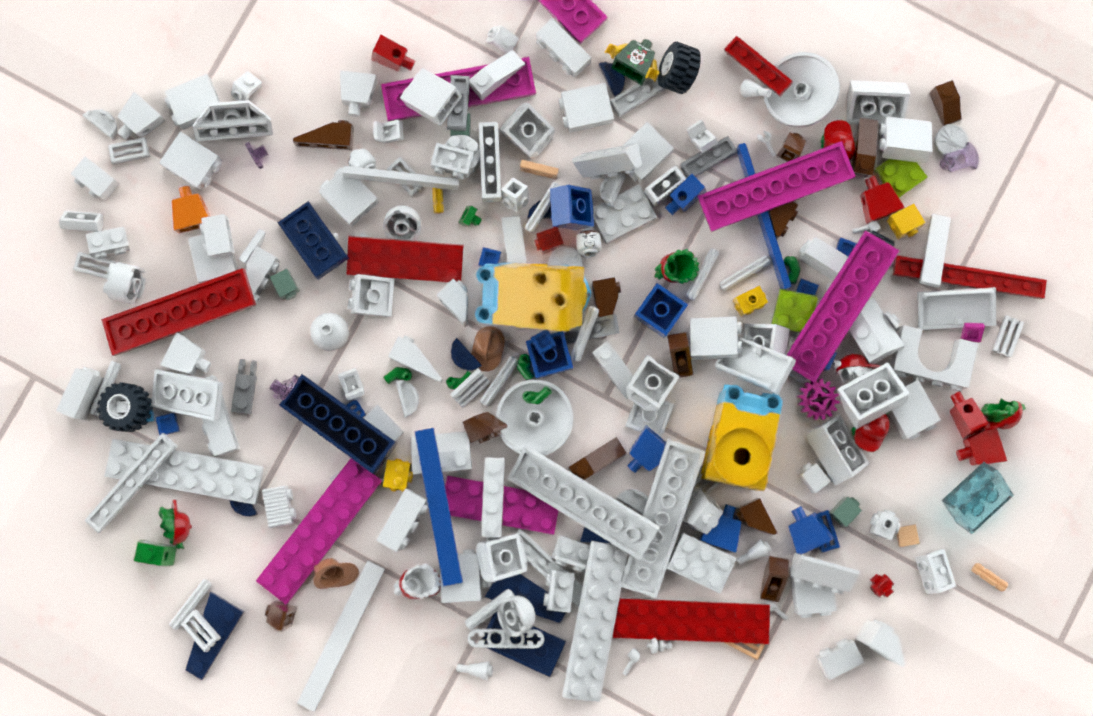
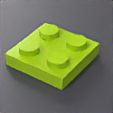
M888 159L874 169L883 183L889 182L899 198L928 178L917 162Z
M779 289L771 324H777L791 331L801 332L816 308L818 297Z

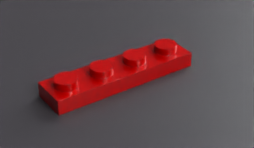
M737 35L724 48V51L779 97L793 84L789 77Z

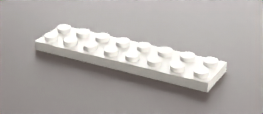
M112 439L104 477L121 479L151 445ZM174 450L145 484L257 505L264 466Z
M667 439L642 515L660 528L641 560L629 554L621 580V587L657 598L705 455V450Z
M527 445L522 449L507 478L638 560L642 559L660 528Z
M591 541L562 697L566 699L600 702L621 593V580L628 556L627 552L614 544Z

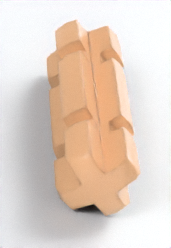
M975 563L971 571L980 575V578L995 586L999 591L1004 592L1008 587L1007 582L1003 579L1001 580L1000 577L990 570L984 569V566Z

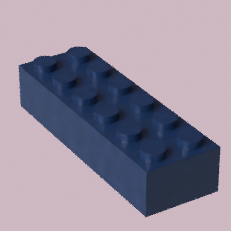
M301 374L279 404L280 407L372 474L376 475L398 445L395 440L303 374Z

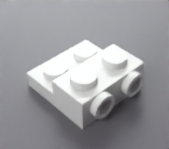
M360 274L354 275L353 279H350L349 282L352 298L348 299L347 307L351 309L350 314L392 317L394 279Z

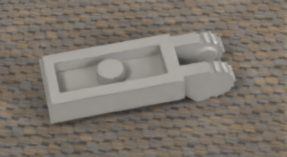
M240 359L231 412L251 414L257 380V361H251L250 375H244L246 362L245 359Z

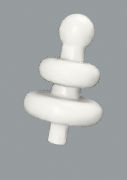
M653 638L650 640V644L646 646L650 648L653 654H656L658 650L662 652L664 648L671 649L672 643H664L663 640Z

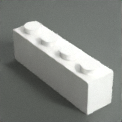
M498 122L479 123L483 203L502 202Z
M214 375L205 377V379L218 381ZM222 394L219 421L202 419L203 424L201 425L204 435H207L209 443H207L209 452L218 457L240 449Z
M485 457L482 537H502L505 458Z

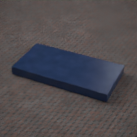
M309 201L277 222L317 280L349 259Z
M497 612L492 615L487 629H503ZM532 626L531 629L541 631L544 636V642L539 648H487L551 677L566 644V640ZM485 632V637H482L485 640L484 644H488V632ZM493 633L490 639L494 644H498L501 642L502 637L499 633ZM524 633L523 644H527V640H532L533 644H537L541 637H538L536 633L533 634V637H527L528 633ZM510 636V641L513 644H518L521 641V636Z

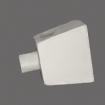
M340 70L341 101L343 105L349 106V116L359 117L361 107H370L378 83L376 74Z
M133 92L117 116L124 123L117 133L125 140L133 132L140 138H143L161 125L165 119L136 92Z
M176 333L160 365L195 375L198 369L207 373L211 367V362L203 359L206 354L204 349L184 335Z
M700 490L686 509L682 522L698 532L708 534L713 527L717 526L718 519L723 511L715 499Z

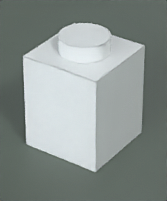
M807 463L800 469L802 472L798 474L811 493H817L831 482L817 463Z

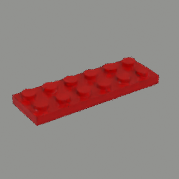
M348 236L347 255L349 259L347 260L346 275L360 274L436 282H450L454 279L458 282L459 280L461 281L464 245Z

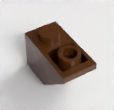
M790 202L768 211L776 239L780 236L784 237L789 229L786 226L789 220L793 221L798 214V211H796L797 203Z
M489 412L473 416L462 422L470 443L476 441L479 444L490 440L489 436L491 438L497 437L502 434L501 430L508 428L506 423Z

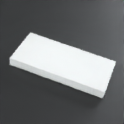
M155 369L151 406L160 410L219 421L223 382Z

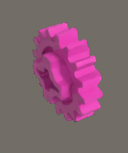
M819 379L815 383L811 381V384L805 382L806 388L799 389L802 395H797V398L801 399V402L797 403V405L803 406L800 412H807V418L813 415V420H818L819 417L821 420H825V415L831 417V411H837L834 405L840 403V401L835 400V397H838L839 394L833 392L836 389L835 386L829 387L830 381L824 383L823 379ZM820 387L824 388L828 393H824ZM818 397H825L818 402H812V400ZM809 405L814 407L815 411L811 410Z

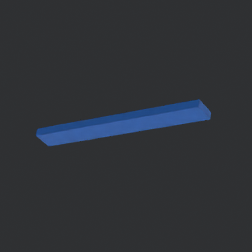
M745 143L739 144L736 148L738 151L737 155L746 178L756 173L747 145ZM768 211L757 215L780 289L788 290L791 287V283Z
M434 428L414 431L443 586L463 583Z

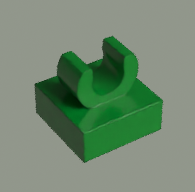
M472 205L466 206L458 223L463 226H469L470 223L479 226L482 218L475 215L478 210Z

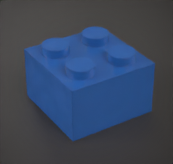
M569 184L550 189L552 227L571 230L594 227L592 189Z
M656 283L633 317L665 338L688 304Z
M563 331L551 334L557 346L539 355L532 340L526 341L536 379L573 370Z

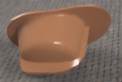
M493 326L481 328L474 339L472 355L483 365L479 368L481 371L494 370L502 358L505 338L503 333Z
M327 558L314 566L316 575L313 581L314 585L319 589L347 586L357 579L359 569L352 563H339L335 559Z

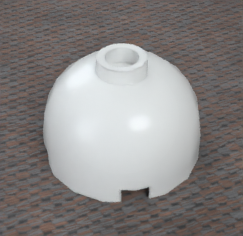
M406 205L391 208L386 213L383 221V230L385 231L386 238L415 241L421 232V219L418 213Z
M323 313L312 322L310 334L314 344L320 349L332 351L343 347L347 342L349 329L346 321L338 314Z
M510 596L499 602L501 609L497 611L498 619L503 630H509L512 633L510 636L518 637L532 628L535 622V610L528 599L522 596Z

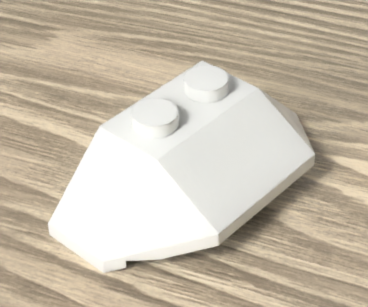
M249 100L210 103L193 124L196 141L273 135L271 118Z

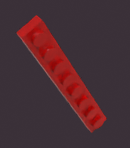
M897 255L894 259L892 275L920 279L923 259ZM947 263L943 264L941 283L975 289L995 287L996 292L1036 299L1045 298L1047 284L1045 279Z

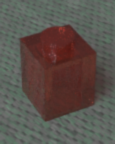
M558 227L537 233L536 240H534L537 251L541 250L542 255L564 246Z

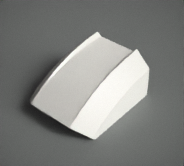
M528 102L516 108L499 130L530 158L539 156L552 141L555 129Z
M647 355L626 387L628 399L646 411L658 410L680 376L669 371Z
M519 533L477 543L475 551L479 561L480 574L485 581L494 582L527 572V558L523 539Z

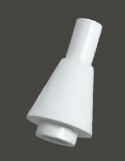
M751 79L744 80L740 87V93L745 98L756 96L770 97L772 94L770 89L761 87Z
M760 539L746 554L738 557L736 560L739 565H742L749 560L752 561L771 556L769 552L772 549L767 540L763 542Z
M490 661L470 665L457 664L456 672L469 673L488 681L489 677L493 675V665H490Z

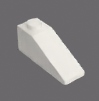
M512 50L481 69L469 79L470 87L483 100L520 70L525 63Z
M406 335L403 338L398 336L388 357L441 383L442 378L417 345L413 343L414 339Z
M606 341L594 350L591 355L622 395L628 399L626 387L633 375L614 348Z

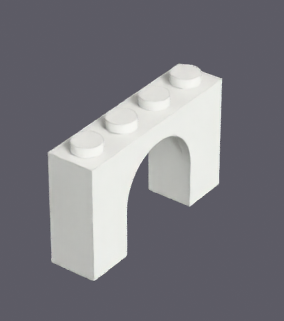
M906 325L899 327L897 334L905 346L893 353L890 364L898 377L906 378L907 375L913 377L914 381L924 382L927 380L932 382L931 385L938 387L947 385L950 386L951 390L960 392L962 389L969 388L979 343L963 339L955 340L947 367L940 372H934L925 368L918 357L922 329Z

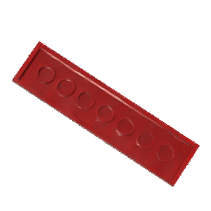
M241 268L101 320L112 356H117L173 336L176 333L184 332L256 306L246 270Z
M619 598L613 638H656L657 640L769 644L770 604Z

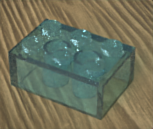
M983 462L941 501L955 522L970 534H973L1008 502L1014 494L1001 473Z

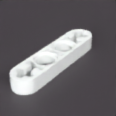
M473 629L467 638L468 643L476 648H539L544 642L542 632L536 629H530L526 633H528L527 637H533L534 633L541 637L537 644H533L532 640H527V644H523L524 634L520 635V643L513 644L510 641V634L512 633L509 630L504 631L503 629ZM484 632H488V644H484L485 640L480 639L478 643L471 639V636H474L475 633H478L480 637H485ZM493 633L501 635L502 640L500 643L494 644L491 641L490 637Z

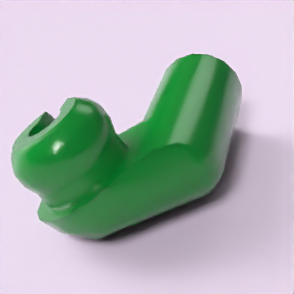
M786 256L784 264L789 266L790 283L796 284L801 267L796 257Z
M521 354L518 358V371L525 380L534 379L535 376L529 370L531 362L529 355Z
M395 367L383 378L388 384L395 379L409 381L412 378V372L408 368Z
M467 371L462 378L448 377L446 385L448 388L455 390L471 373Z
M545 386L540 392L525 391L522 398L526 403L539 405L552 394V391Z

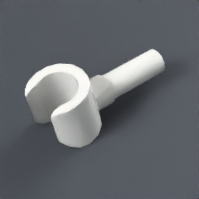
M763 131L765 138L757 134V139L765 143L771 156L774 157L776 153L770 142L772 139L771 133Z
M872 221L867 225L852 229L853 234L868 229L871 232H877L881 227L877 221Z
M768 600L764 603L770 604V613L774 611L784 620L788 619V616L780 611L772 601Z
M633 648L627 654L631 660L622 673L627 676L634 663L640 659V652L636 648Z

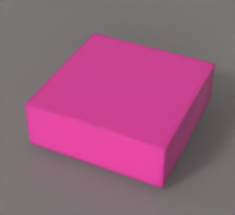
M964 322L960 338L981 343L985 329L984 323Z

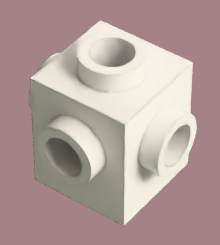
M512 178L501 189L502 201L506 208L518 213L529 203L528 186L517 179Z
M887 509L884 512L877 511L871 518L870 524L872 526L869 532L892 541L894 534H897L900 529V518L895 517L896 513Z

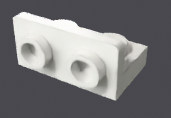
M436 143L430 164L431 169H434L435 173L445 175V173L453 174L452 176L458 179L469 178V170L474 152Z
M124 226L85 234L91 258L102 259L107 257V254L115 253V255L125 254L126 250H130Z
M559 535L551 557L556 559L555 563L566 567L568 563L574 565L575 570L585 573L591 545Z
M939 549L926 555L915 557L926 594L941 593L956 587L945 549Z
M551 570V574H547L546 586H549V591L544 596V606H547L546 610L570 613L575 573Z

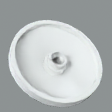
M797 52L787 55L774 65L793 81V84L781 97L773 91L770 97L763 96L767 109L777 121L795 128L809 127L821 122L833 111L840 95V82L834 67L828 60L815 53Z
M525 380L512 386L501 398L496 411V417L508 426V428L501 430L502 434L500 436L509 448L519 454L526 445L543 456L553 453L566 442L573 426V410L569 399L560 388L544 380ZM545 386L552 391V394L539 405L526 403L522 398L525 391L540 392Z

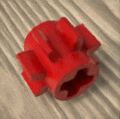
M876 574L870 579L872 582L870 589L877 597L880 598L883 595L888 598L894 592L891 589L894 583L886 574L882 576Z

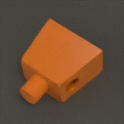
M190 186L180 187L179 193L181 198L172 200L173 228L178 234L200 229V224H202L201 218L210 217L203 198L199 194H192Z

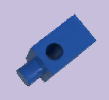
M691 174L670 194L672 201L665 209L672 216L680 208L685 212L698 201V195L707 192L705 186ZM687 196L686 200L681 201L680 197Z
M647 424L629 450V454L634 459L627 466L634 473L642 466L648 471L658 466L666 445V441Z
M725 504L717 526L713 527L708 534L701 533L699 540L736 553L741 528V521L733 519L736 507Z
M802 506L791 511L796 521L788 527L797 554L802 555L832 541L833 535L815 512L806 516Z

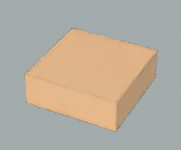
M916 524L900 527L897 533L899 547L920 544Z

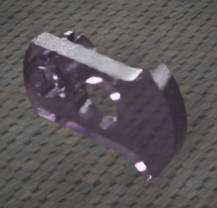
M247 142L245 146L259 169L263 168V157L269 155L263 144L256 148L255 145Z
M967 142L963 149L944 154V158L940 160V167L943 170H948L949 173L966 167H971L975 170L979 163L978 152L970 142ZM959 154H962L965 158L963 164L958 161Z
M294 374L292 378L284 380L282 383L275 379L269 387L270 390L275 392L273 397L284 400L295 386L298 376Z

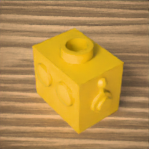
M915 204L892 214L887 220L898 240L905 236L909 238L919 232L918 229L926 223Z
M760 285L732 300L735 304V310L739 312L741 317L753 313L756 309H762L768 303Z
M398 458L394 459V461L387 460L383 487H388L391 491L397 492V490H401L403 492L405 488H408V484L413 481L412 464L409 461L405 462Z

